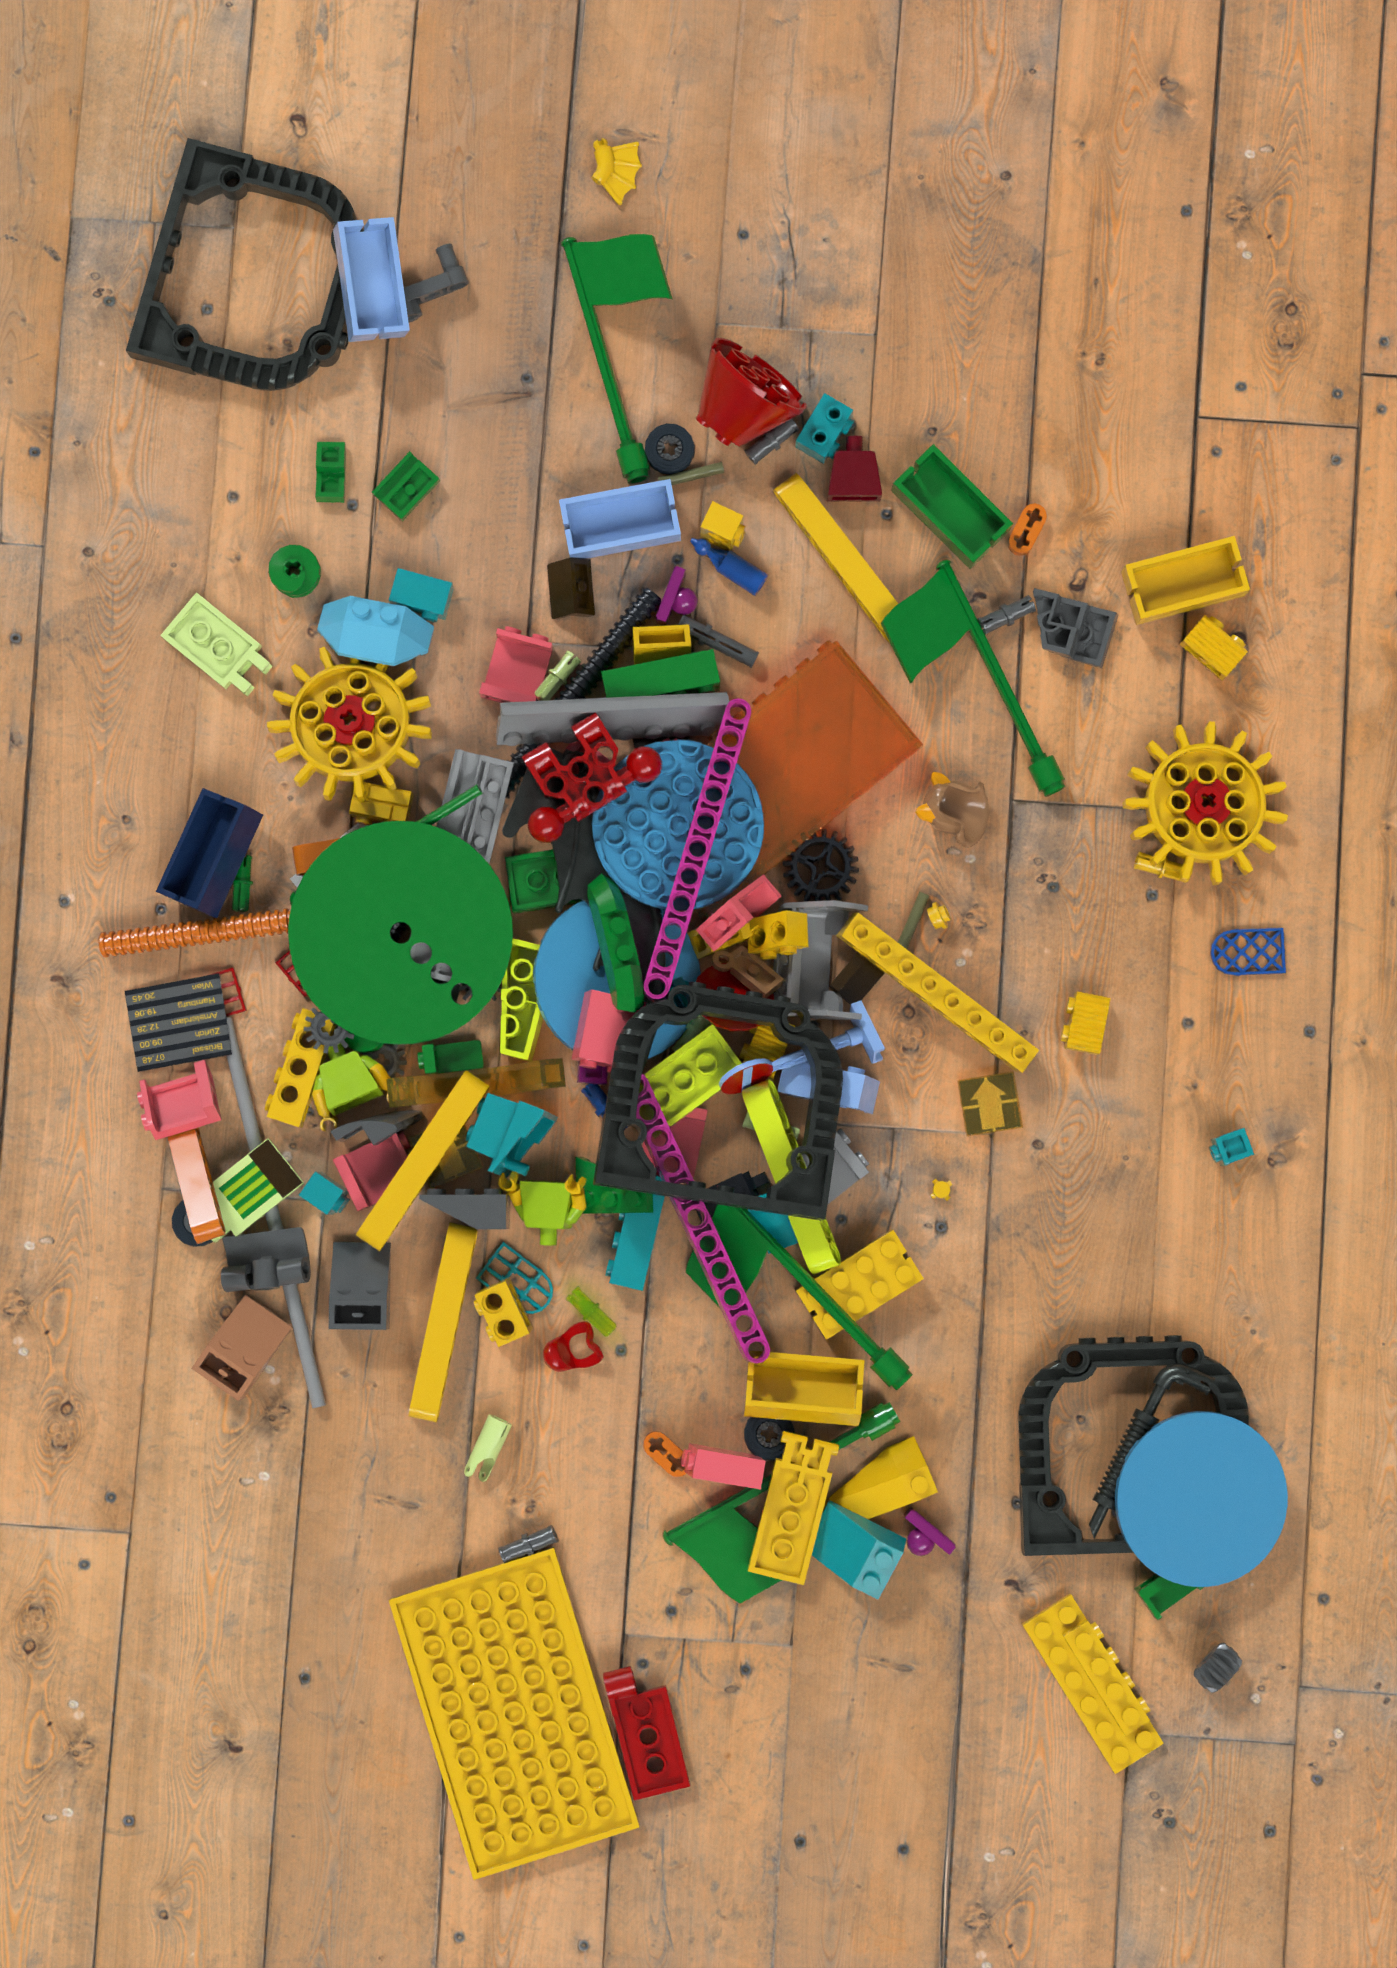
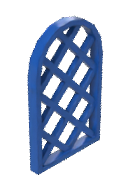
M1234 929L1225 931L1217 936L1211 945L1210 955L1212 963L1219 971L1228 975L1286 973L1284 929ZM1277 931L1272 938L1264 933ZM1247 932H1257L1252 939L1245 934ZM1237 933L1232 940L1226 936V934ZM1260 934L1268 941L1262 949L1254 943ZM1279 934L1281 947H1279L1274 942V940L1279 936ZM1240 935L1248 941L1242 950L1234 943ZM1221 937L1228 942L1223 950L1216 946L1217 941ZM1270 944L1278 950L1273 958L1264 952ZM1250 945L1259 951L1253 959L1245 953ZM1230 946H1233L1239 952L1233 960L1225 954ZM1214 949L1219 952L1216 957L1214 956ZM1261 954L1269 960L1263 969L1255 962ZM1280 954L1282 967L1275 962ZM1241 955L1249 961L1243 969L1235 963ZM1221 956L1230 962L1224 969L1216 962ZM1271 964L1278 969L1276 971H1266ZM1233 965L1239 972L1227 970ZM1251 965L1259 970L1246 972Z

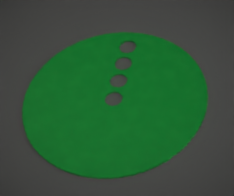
M387 821L371 824L344 835L315 859L304 874L296 890L289 916L288 938L291 959L297 977L311 1001L323 1014L343 1029L359 1037L386 1044L401 1045L416 1044L443 1037L468 1023L488 1004L499 988L509 964L513 927L509 902L498 876L489 863L470 844L444 829L429 824L413 821ZM404 922L411 928V937L407 942L396 943L392 940L390 930L395 923ZM416 943H426L431 948L432 956L428 962L419 964L411 958L410 951ZM438 963H445L452 970V977L445 984H438L431 977V969ZM465 983L472 989V998L468 1003L458 1004L452 999L451 991L456 984Z

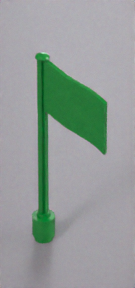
M630 234L598 242H577L576 238L567 237L561 242V246L564 247L621 441L620 448L616 450V455L623 478L627 479L628 484L639 483L649 478L648 472L650 467L643 444L636 443V440H633L594 306L625 305L652 298L673 300L653 235Z
M942 560L936 565L937 573L921 589L897 604L884 617L881 622L882 628L910 684L924 667L949 651L969 630L1032 758L1030 760L1032 765L1028 767V770L1039 792L1043 791L1045 797L1055 794L1066 787L1063 782L1065 778L1054 756L1047 757L1046 753H1043L950 565L951 561Z
M717 1205L712 1221L745 1293L760 1273L769 1251L871 1356L870 1360L873 1364L870 1368L888 1387L892 1386L895 1390H898L910 1379L913 1374L908 1370L910 1367L891 1347L887 1350L883 1347L880 1348L747 1209ZM704 1236L700 1240V1248L704 1252L709 1253L714 1248V1241L709 1236ZM693 1250L686 1267V1273L719 1307ZM716 1262L712 1267V1274L717 1279H722L726 1274V1267L722 1263ZM728 1289L724 1293V1300L728 1305H734L738 1301V1294L733 1289Z
M890 1402L884 1405L880 1403L861 1414L859 1426L852 1428L829 1442L838 1444L840 1450L862 1437L864 1439L870 1437L873 1441L895 1429V1425L901 1421ZM772 1474L762 1479L761 1490L746 1487L668 1532L666 1530L663 1532V1539L666 1544L673 1546V1543H675L696 1560L717 1586L740 1604L782 1581L748 1572V1565L758 1527L734 1509L767 1491Z

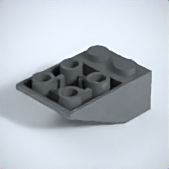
M426 1189V1195H419L420 1200L475 1229H510L509 1195H503L502 1189H484V1195H474V1189H455V1195H446V1189Z
M333 1242L329 1294V1329H390L391 1243H386L379 1252L366 1242Z

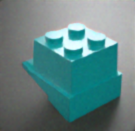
M487 1093L486 1098H482L478 1104L477 1114L479 1116L475 1125L472 1124L467 1132L466 1141L468 1143L466 1147L493 1158L487 1171L500 1176L504 1173L506 1178L512 1171L526 1176L530 1166L520 1161L534 1143L540 1144L554 1126L558 1117L520 1100L519 1103Z

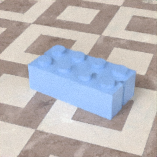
M394 217L368 219L365 226L363 220L337 222L333 233L349 342L374 340L378 334L379 339L405 337L410 329Z
M670 479L559 500L570 558L588 559L681 541V532Z

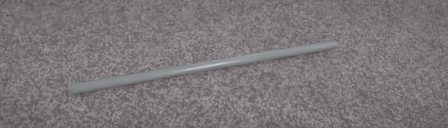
M228 1017L226 1019L232 1055H227V1060L249 1151L251 1152L262 1143L233 1020L232 1017ZM276 1205L265 1214L269 1231L283 1229L278 1205ZM297 1284L283 1285L312 1409L325 1406L326 1402Z

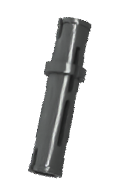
M683 614L678 625L689 624L690 637L697 640L699 645L703 646L705 644L752 668L759 654L758 651L756 652L736 640L713 630L710 624L705 626ZM695 628V629H697V630H699V631H701V632H703V633H705V634H707V635H709V636L715 638L716 640L713 641V640H711L710 638H708V637H706V636H704V635H702V634H700V633L694 631L693 629ZM720 642H723V643H725V644H727V645H729V646H731V647H733V648H735V649L741 651L742 654H739V653H737V652H735V651H733V650H731V649H729V648H727V647L721 645Z

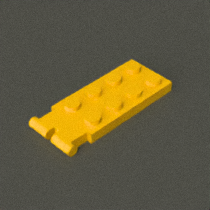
M783 1431L780 1442L785 1443L782 1459H775L748 1565V1572L804 1585L832 1477V1472L827 1470L831 1455L837 1456L839 1445L814 1439L812 1449L806 1448L808 1437Z

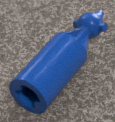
M692 538L690 540L695 552L701 556L707 555L718 573L752 595L756 596L767 580V573L733 551L711 548L710 542L706 539Z

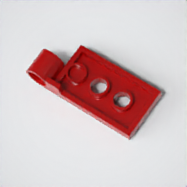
M631 1666L604 1672V1684L634 1801L690 1787L666 1685L638 1692ZM645 1728H652L657 1734L656 1740L652 1743H644L640 1738L641 1731ZM657 1756L663 1760L664 1766L660 1771L653 1772L647 1767V1761L651 1757Z

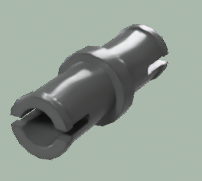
M791 419L763 434L764 436L744 451L756 465L771 451L780 449V444L795 432H798L799 428Z
M1027 595L1009 605L1002 604L998 610L978 618L977 620L981 628H984V634L987 635L989 632L1004 625L1011 626L1015 620L1035 612L1034 602H1029L1032 598Z
M550 1525L530 1535L525 1533L521 1535V1539L498 1549L503 1562L507 1563L525 1555H533L537 1550L557 1543L559 1540L554 1527Z

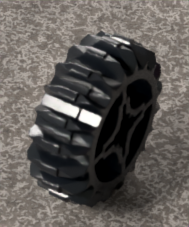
M812 829L810 831L811 839L809 840L802 833L800 834L801 845L795 840L791 842L792 847L796 851L786 850L785 855L792 858V861H783L782 865L784 867H791V870L783 873V877H793V880L787 883V887L792 888L795 885L799 887L794 893L796 897L804 891L806 893L804 902H808L811 895L815 896V901H820V897H825V901H830V895L832 894L837 901H840L842 896L839 890L841 889L844 893L849 894L851 890L845 883L855 884L857 881L854 877L849 876L850 873L857 874L859 872V868L850 866V864L858 862V857L848 856L855 848L853 846H849L846 849L843 848L847 842L846 837H843L839 843L835 840L838 835L836 831L832 833L831 839L826 838L827 829H822L821 837H817L815 829ZM825 845L823 852L817 857L801 854L811 846ZM833 849L840 854L843 860L844 872L838 870L830 862V855ZM826 854L825 867L828 871L826 873L823 871L815 880L817 867L813 864L823 860ZM797 862L804 864L803 866L811 871L812 876L808 885L802 881L798 874ZM824 877L840 880L831 888L816 889L819 881Z

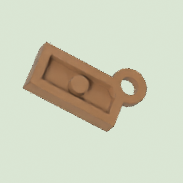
M743 945L739 946L732 953L721 950L715 952L712 956L711 963L716 970L721 972L731 970L730 974L751 991L762 993L763 998L767 999L783 984L784 978L756 955L748 953V949ZM718 959H726L728 963L722 964Z

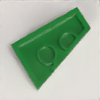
M575 1157L576 1182L581 1177H585L587 1180L583 1186L587 1207L582 1214L653 1213V1194L593 1185L596 1163L584 1157Z

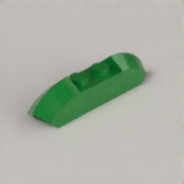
M601 873L588 885L587 896L613 1005L616 1009L635 1013L644 1005V987L629 917L618 886L613 880Z

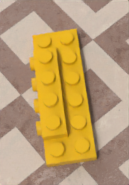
M1071 1594L1066 1595L1022 1623V1626L1115 1774L1164 1744L1146 1715L1151 1711L1142 1696L1136 1699L1131 1690L1135 1685L1126 1671L1122 1674L1115 1665L1120 1662L1111 1646L1105 1649L1100 1641L1104 1637L1096 1622L1089 1623Z

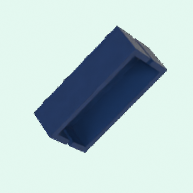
M202 788L156 892L217 918L263 814L245 804Z

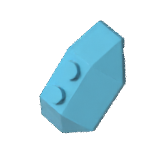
M348 596L324 604L317 630L339 656L396 666L418 655L428 653L434 626L405 606Z

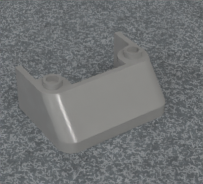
M836 900L782 904L778 912L788 910L807 913L808 947L798 949L797 954L794 955L777 954V958L774 959L773 970L784 978L782 986L773 993L774 996L791 998V1003L803 1005L808 1009L810 1018L861 1020L862 1014L843 1012L841 995L838 992L829 991L832 935H837L846 923L849 912L868 911V905ZM789 1013L787 1016L800 1018L796 1013Z

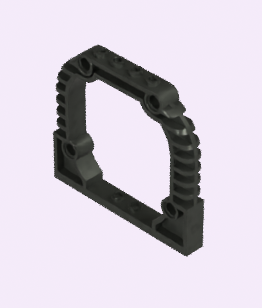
M187 138L127 344L126 352L130 358L192 375L197 373L266 391L293 387L306 378L311 377L318 370L319 366H333L338 361L341 350H346L349 342L348 333H346L347 325L338 264L321 323L311 327L304 333L297 352L277 359L259 358L204 343L193 326L189 324L177 326L164 304L159 302L166 275L167 273L171 274L174 266L172 254L174 248H178L181 242L182 231L179 230L187 203L200 205L204 201L220 194H224L230 200L237 201L243 199L248 192H254L308 206L324 214L335 227L337 222L357 220L347 197L335 185L316 175L256 160L250 154ZM230 179H240V182L235 187L227 186ZM332 230L331 244L337 258L334 233ZM190 336L194 338L190 346H181V341L185 337ZM322 345L331 346L330 352L326 355H320L317 351Z
M689 982V986L678 985L667 994L665 999L650 1003L636 1012L621 1030L615 1045L593 1185L819 1221L826 1219L835 1156L834 1143L842 1094L843 1071L838 1053L832 1042L820 1028L810 1023L808 1009L803 1005L791 1003V998L774 996V1000L763 998V994L759 992L746 991V994L742 995L734 993L735 989L719 986L717 990L706 989V984ZM674 995H684L688 1000L687 1007H677L674 1004ZM789 1013H796L800 1017V1026L794 1027L788 1023L787 1016ZM698 1015L770 1026L773 1035L780 1041L798 1045L802 1048L811 1070V1091L802 1146L793 1149L788 1154L786 1166L789 1171L781 1180L767 1189L766 1198L734 1193V1188L717 1185V1190L705 1188L706 1183L689 1181L688 1185L655 1180L657 1168L649 1160L641 1145L646 1139L647 1128L640 1119L636 1118V1109L644 1055L651 1036L661 1025H686L696 1019ZM633 1126L638 1130L639 1136L636 1141H629L625 1138V1127ZM799 1153L805 1154L809 1159V1165L806 1169L800 1168L796 1163V1157Z
M1182 1335L1164 1336L1165 1341H1153V1336H1136V1342H1125L1124 1337H1107V1343H1096V1338H1078L1079 1343L1068 1344L1062 1347L1058 1353V1360L1043 1367L1031 1379L1025 1388L1019 1405V1493L1022 1554L1024 1556L1133 1553L1123 1538L1122 1533L1114 1534L1115 1539H1082V1531L1062 1511L1066 1502L1065 1494L1061 1488L1051 1483L1049 1416L1051 1403L1064 1383L1085 1381L1093 1375L1097 1367L1168 1366L1172 1364L1189 1366V1364H1192V1368L1215 1378L1213 1385L1202 1382L1211 1388L1209 1392L1213 1396L1216 1413L1233 1417L1249 1426L1246 1398L1240 1384L1231 1372L1222 1364L1205 1356L1204 1350L1199 1344L1182 1340ZM1190 1347L1194 1350L1195 1358L1190 1363H1184L1181 1357L1182 1352ZM1071 1351H1077L1081 1357L1079 1364L1074 1367L1069 1366L1066 1361L1067 1355ZM1047 1491H1055L1057 1494V1501L1051 1506H1046L1043 1503V1496Z

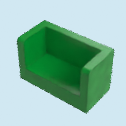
M1155 1573L1134 1588V1590L1153 1617L1159 1620L1162 1618L1161 1613L1196 1588L1201 1590L1204 1587L1181 1585L1162 1578Z

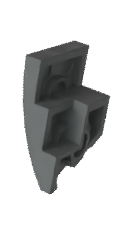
M1034 588L1033 595L1036 601L1042 648L1062 657L1102 668L1118 619L1117 612L1093 607L1088 603L1064 598L1059 594Z
M394 1111L339 1126L330 1132L336 1141L344 1142L361 1130H364L372 1144L376 1146L398 1131H404L425 1116L422 1111Z

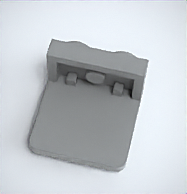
M841 1128L836 1131L835 1156L828 1204L869 1173L866 1169L869 1165L868 1161L859 1151L855 1154L848 1146L851 1140ZM801 1153L806 1167H808L809 1159L805 1154Z

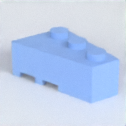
M805 1061L782 1069L777 1091L785 1095L809 1100L811 1091L809 1062ZM848 1066V1071L842 1070L843 1086L840 1107L873 1114L880 1081L864 1075V1069Z

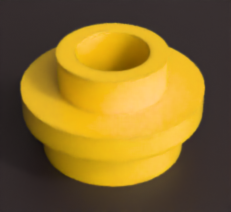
M938 902L932 903V907L927 909L932 925L935 929L941 927L943 929L948 928L947 921H950L951 917L946 906H940Z

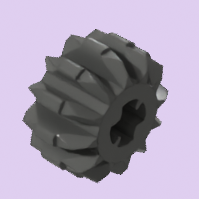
M1220 1643L1202 1659L1194 1670L1193 1675L1204 1689L1214 1693L1220 1690L1234 1676L1242 1665V1660L1232 1647L1225 1643Z

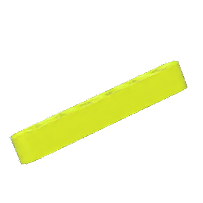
M767 1079L743 1089L742 1096L776 1184L789 1171L786 1166L788 1154L799 1146L776 1086L771 1079ZM799 1153L796 1157V1163L800 1168L806 1169L803 1156ZM788 1216L807 1267L812 1274H817L841 1264V1256L827 1219L819 1221Z

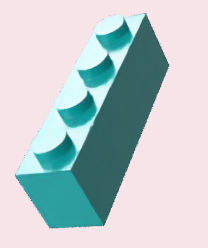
M659 1176L655 1177V1180L662 1181ZM653 1194V1213L619 1214L618 1220L623 1221L621 1232L616 1231L612 1248L617 1249L615 1260L609 1259L605 1276L610 1277L609 1283L643 1291L665 1196Z

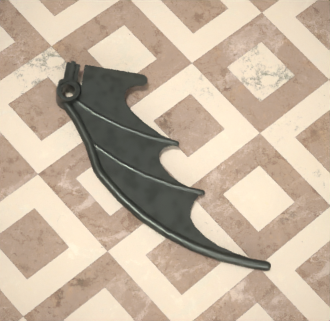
M550 748L558 762L563 766L568 765V762L573 758L584 755V753L579 751L572 752L566 749L564 753ZM578 762L579 774L573 775L577 778H583L588 774V767L586 764ZM528 768L502 829L503 835L507 838L514 837L520 827L528 824L531 813L540 807L556 809L566 803L564 799L560 800L544 796ZM553 777L548 781L547 788L550 792L558 793L563 790L564 783L560 778ZM592 787L587 791V797L593 803H595L600 791L598 787ZM593 813L579 822L575 817L566 822L562 835L556 841L551 842L559 884L558 901L555 907L557 913H560L563 906L571 900L580 899L589 905L587 896L588 885L601 873L610 878L603 868L595 849L592 832ZM619 888L626 905L644 986L663 921L661 910L633 899ZM600 947L593 964L594 971H598L600 966H604ZM664 952L660 953L656 958L657 963L662 967L666 965V953ZM653 980L649 983L648 989L652 994L659 995L664 992V984L659 980ZM644 995V1002H647L646 1005L655 1002L649 1000ZM656 1032L651 1036L649 1044L647 1046L644 1055L642 1072L647 1062Z

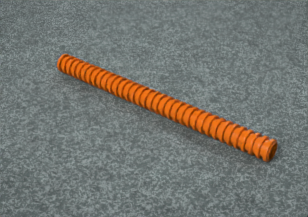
M284 908L283 912L276 909L274 913L269 910L265 914L257 912L256 915L249 913L248 916H245V914H240L239 917L231 915L230 919L227 916H223L222 920L217 917L211 921L208 918L204 922L196 920L195 923L188 921L187 924H184V922H179L178 925L171 923L169 927L166 924H162L161 928L154 925L152 929L147 926L143 930L136 928L135 931L132 929H127L126 932L118 930L117 933L110 931L108 935L105 932H101L98 941L99 949L103 957L107 958L110 954L112 956H117L118 953L126 955L127 952L135 954L136 951L143 953L144 950L152 952L154 948L156 951H160L162 947L165 950L170 949V946L176 949L179 945L187 947L188 944L195 946L196 943L199 945H204L205 942L212 944L215 940L217 943H221L222 939L229 942L231 938L237 941L240 937L248 939V936H251V938H256L257 935L265 937L266 934L273 936L276 932L278 935H282L284 931L288 934L290 911L288 908Z

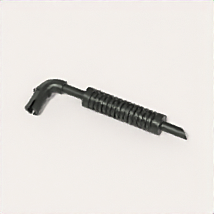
M1183 1364L1168 1365L1155 1377L1153 1382L1155 1386L1143 1411L1135 1409L1132 1415L1135 1418L1130 1420L1132 1424H1128L1129 1430H1125L1127 1435L1123 1434L1122 1437L1125 1439L1120 1440L1122 1445H1118L1120 1449L1115 1451L1117 1456L1113 1455L1112 1458L1115 1460L1110 1461L1112 1466H1108L1110 1470L1105 1472L1107 1477L1103 1476L1102 1479L1105 1481L1100 1482L1102 1487L1098 1486L1100 1491L1099 1493L1096 1492L1092 1499L1099 1503L1089 1522L1094 1539L1108 1510L1116 1511L1115 1489L1125 1457L1135 1442L1140 1440L1160 1420L1154 1417V1414L1166 1389L1169 1390L1174 1382L1182 1386L1185 1383L1208 1395L1211 1388L1200 1383V1381L1213 1385L1214 1377L1212 1378L1192 1368V1364H1189V1366Z

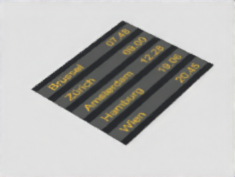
M219 973L125 991L137 1072L232 1055Z

